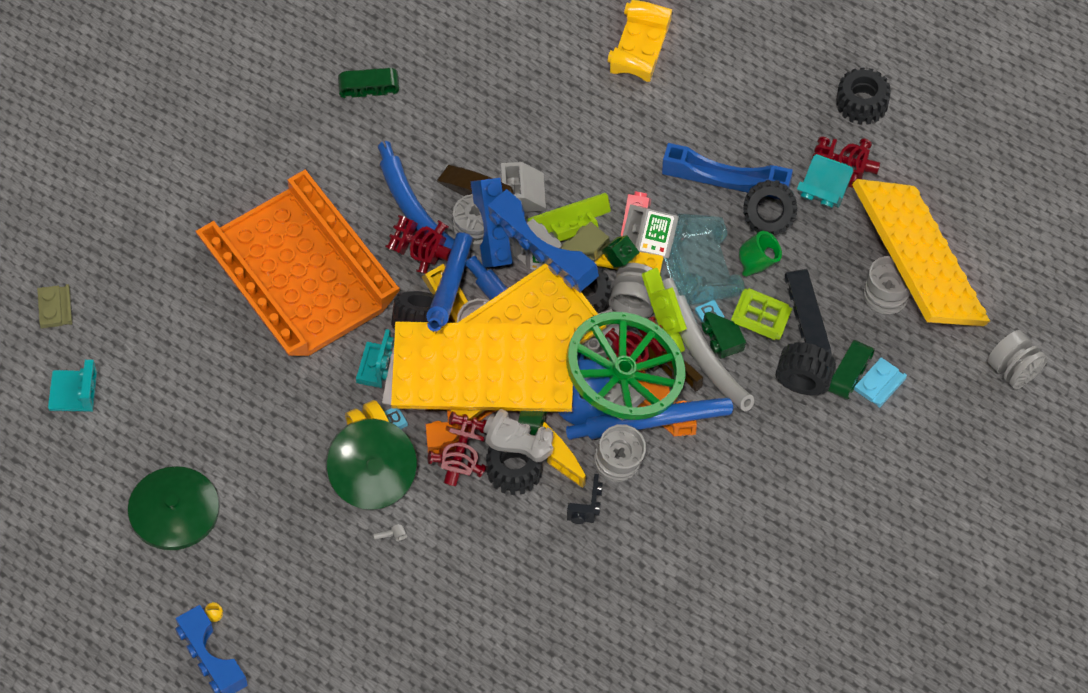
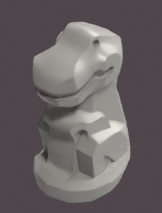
M500 409L495 417L490 416L485 424L484 433L487 434L485 442L494 450L525 454L535 462H541L553 453V432L550 428L540 427L536 435H530L531 429L528 424L522 425L518 421L510 419L508 412Z

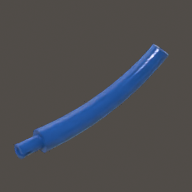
M385 141L386 147H384L383 142L378 145V150L382 157L380 167L399 208L406 218L418 223L416 226L417 231L426 226L435 230L437 224L427 214L414 195L407 181L400 158L394 156L391 143ZM444 231L442 233L446 237L444 246L452 249L455 239Z
M462 232L456 234L441 280L427 312V326L431 331H439L448 322L473 241V237L469 234Z
M476 256L466 261L465 266L477 278L476 285L490 300L508 289L492 269L486 270ZM577 351V360L584 359V355Z
M730 398L675 403L657 416L639 420L624 419L622 421L617 417L606 414L587 418L586 423L567 426L566 433L569 440L586 436L593 440L601 438L602 434L609 427L617 424L628 425L636 430L699 419L727 416L733 412V403Z

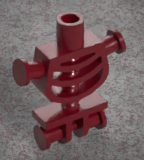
M823 136L818 138L819 144L815 146L813 156L821 155L855 167L848 187L853 188L852 184L856 179H862L864 172L878 174L881 162L868 159L869 148L872 146L868 139L862 138L859 142L860 146L853 143L848 144L842 149L840 154H836L834 151L837 139H833L831 147H828L830 139Z
M398 215V223L393 226L396 232L394 235H389L391 239L388 245H385L386 248L404 255L409 243H411L410 255L413 259L420 262L419 270L416 269V272L421 274L428 273V265H435L438 258L445 261L448 260L451 249L444 246L446 237L442 235L444 230L449 228L448 225L438 220L435 230L427 226L422 227L413 236L418 223ZM401 232H403L402 238L399 237Z
M655 316L648 319L657 324ZM612 328L605 335V338H609L613 342L611 348L618 358L619 335L615 332L616 329ZM638 329L643 338H645L648 333ZM633 332L626 333V356L628 357L631 356L643 340ZM653 338L642 352L643 359L641 360L640 355L635 362L637 364L647 361L649 357L648 346L651 347L657 357L661 356L663 351L665 353L666 350L662 349L660 343Z
M454 411L451 412L449 424H458V428L446 426V430L460 435L458 441L444 442L439 449V453L429 451L427 457L428 464L438 462L440 468L447 470L443 483L457 486L460 473L470 476L474 472L477 473L478 477L483 475L486 466L484 464H477L478 454L467 444V440L470 437L483 441L484 437L474 433V431L477 429L484 433L487 420L478 421L477 417H471L470 420H467L468 416L466 414L460 416L456 415ZM457 446L455 450H449L450 447ZM465 448L470 451L471 457L464 454ZM462 457L468 461L467 465L461 462Z

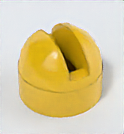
M209 603L204 609L211 622H217L223 616L222 607L218 603Z

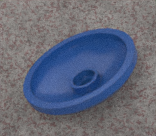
M577 360L580 370L607 369L593 360ZM609 377L584 378L597 394L610 381ZM574 385L572 412H558L563 419L574 425L586 423V419L590 417L606 415V413L598 410L582 398Z

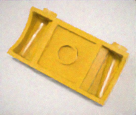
M631 0L625 6L624 14L627 15V22L618 48L615 47L614 51L610 50L607 62L610 63V73H630L644 81L650 82L672 19V9L645 1Z

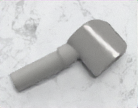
M399 524L386 532L373 534L374 539L394 536L396 541H401L407 538L403 526Z

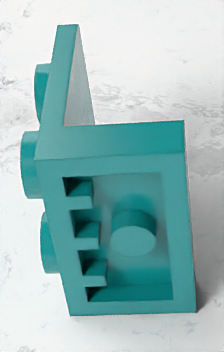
M85 360L84 368H80V371L53 370L48 403L49 411L93 412L97 380L94 360Z

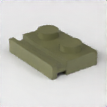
M66 284L64 287H59L58 285L37 288L40 328L57 327L66 324L72 325L69 284Z

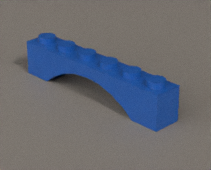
M672 143L667 144L662 174L747 193L752 186L766 180L780 181V183L786 184L790 189L793 169L774 165L758 168L729 166L705 158L689 147ZM767 195V196H766V197H771V198L779 199L778 197H776V196H774V195Z
M506 189L487 205L490 212V220L495 225H501L509 237H515L523 249H529L540 263L544 262L547 264L549 270L554 275H560L569 288L574 287L578 292H581L599 276L596 263L583 252L560 249L547 244L537 237L525 221L522 202L509 190Z

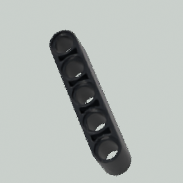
M802 269L785 272V283L789 285L787 290L791 302L794 303L793 311L795 318L799 320L798 328L801 338H804L805 343L823 348L832 355L808 270Z

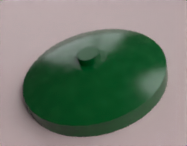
M366 418L348 424L333 438L326 455V474L331 487L345 502L361 509H381L397 502L409 490L416 474L417 459L412 442L399 427L381 419Z
M165 467L148 474L135 486L128 502V517L135 534L146 544L162 550H180L197 544L211 532L219 515V499L215 487L206 476L187 467Z

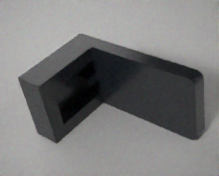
M594 474L591 505L568 503V521L574 524L594 523L595 515H600L601 502H597V495L602 496L603 482H599V474Z

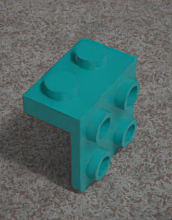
M814 155L804 182H799L797 187L798 192L801 194L800 197L810 201L813 199L819 200L821 205L833 208V206L839 208L852 177L853 168L821 155Z
M385 330L382 344L366 342L356 376V383L379 388L383 387L384 380L387 379L388 366L394 346V337H391V330Z

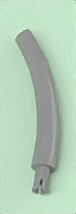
M673 278L663 280L665 289L671 287L674 289L687 327L686 330L679 332L699 367L726 398L731 399L733 404L743 411L750 410L754 405V397L730 375L719 361L701 332L685 295L680 296Z

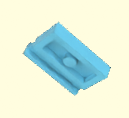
M881 357L856 384L854 390L880 408L904 382L907 375L899 372L898 368Z

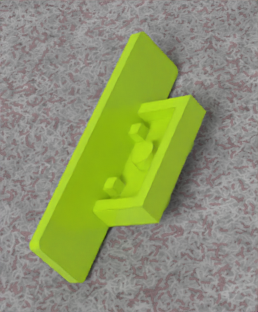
M602 193L527 219V223L534 219L538 224H543L548 233L552 232L559 241H566L574 237L577 231L589 222L598 227L595 217L611 212L609 198L606 193Z
M658 268L642 273L644 285L658 325H662L663 330L671 336L680 352L685 351L679 332L686 330L687 327L673 287L664 288Z

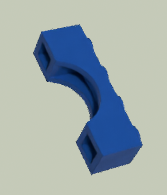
M501 178L471 181L473 202L480 210L484 225V237L480 245L482 265L484 267H495L513 264L509 236L501 225H495L490 220V212L487 206L503 193Z
M201 605L175 618L178 626L175 628L178 637L181 641L185 639L189 644L186 648L192 658L197 657L200 663L197 665L204 677L206 675L209 676L211 680L209 685L213 693H236L248 686L246 676L235 659H218L206 650V642L213 633V628Z

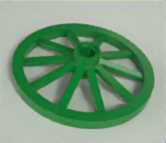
M607 312L595 315L577 328L567 348V371L576 390L592 406L614 417L639 420L657 416L675 402L684 385L685 364L675 341L660 326L636 314ZM619 324L618 358L599 328L600 326ZM627 325L648 333L630 357L626 356ZM592 330L609 360L580 344L581 339ZM653 338L668 353L636 364L635 362ZM577 351L607 369L580 370L577 361ZM672 361L674 379L638 371ZM609 377L610 381L597 394L584 378ZM637 380L672 387V389L660 401ZM617 383L621 386L624 406L604 398ZM628 384L652 405L632 407Z

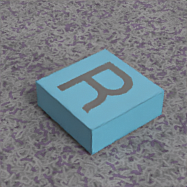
M715 300L695 308V313L701 322H703L706 312H711L724 318Z
M391 408L384 411L390 423L400 429L408 426L406 419L399 409Z

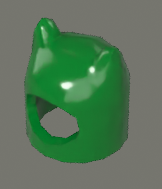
M767 231L758 232L746 240L739 248V259L744 268L743 276L762 272L782 258L779 242ZM768 247L774 250V259L766 256L765 250Z

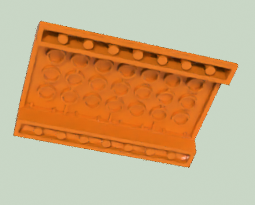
M305 169L287 179L288 190L220 228L215 221H212L196 230L198 237L288 356H309L383 313L400 291L389 274Z

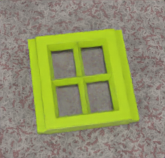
M744 288L731 320L739 326L768 338L780 340L792 308L789 307V304L753 289Z

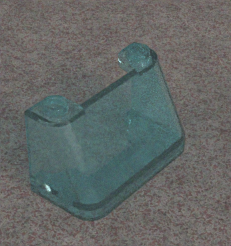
M679 213L677 215L679 219L670 256L665 258L670 278H673L680 296L685 295L689 306L740 295L745 289L744 281L739 275H729L720 244L727 236V228L725 227L723 217Z

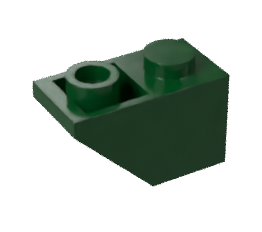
M706 312L701 326L703 332L709 335L711 349L714 353H717L719 359L744 351L746 340L739 325L714 313Z

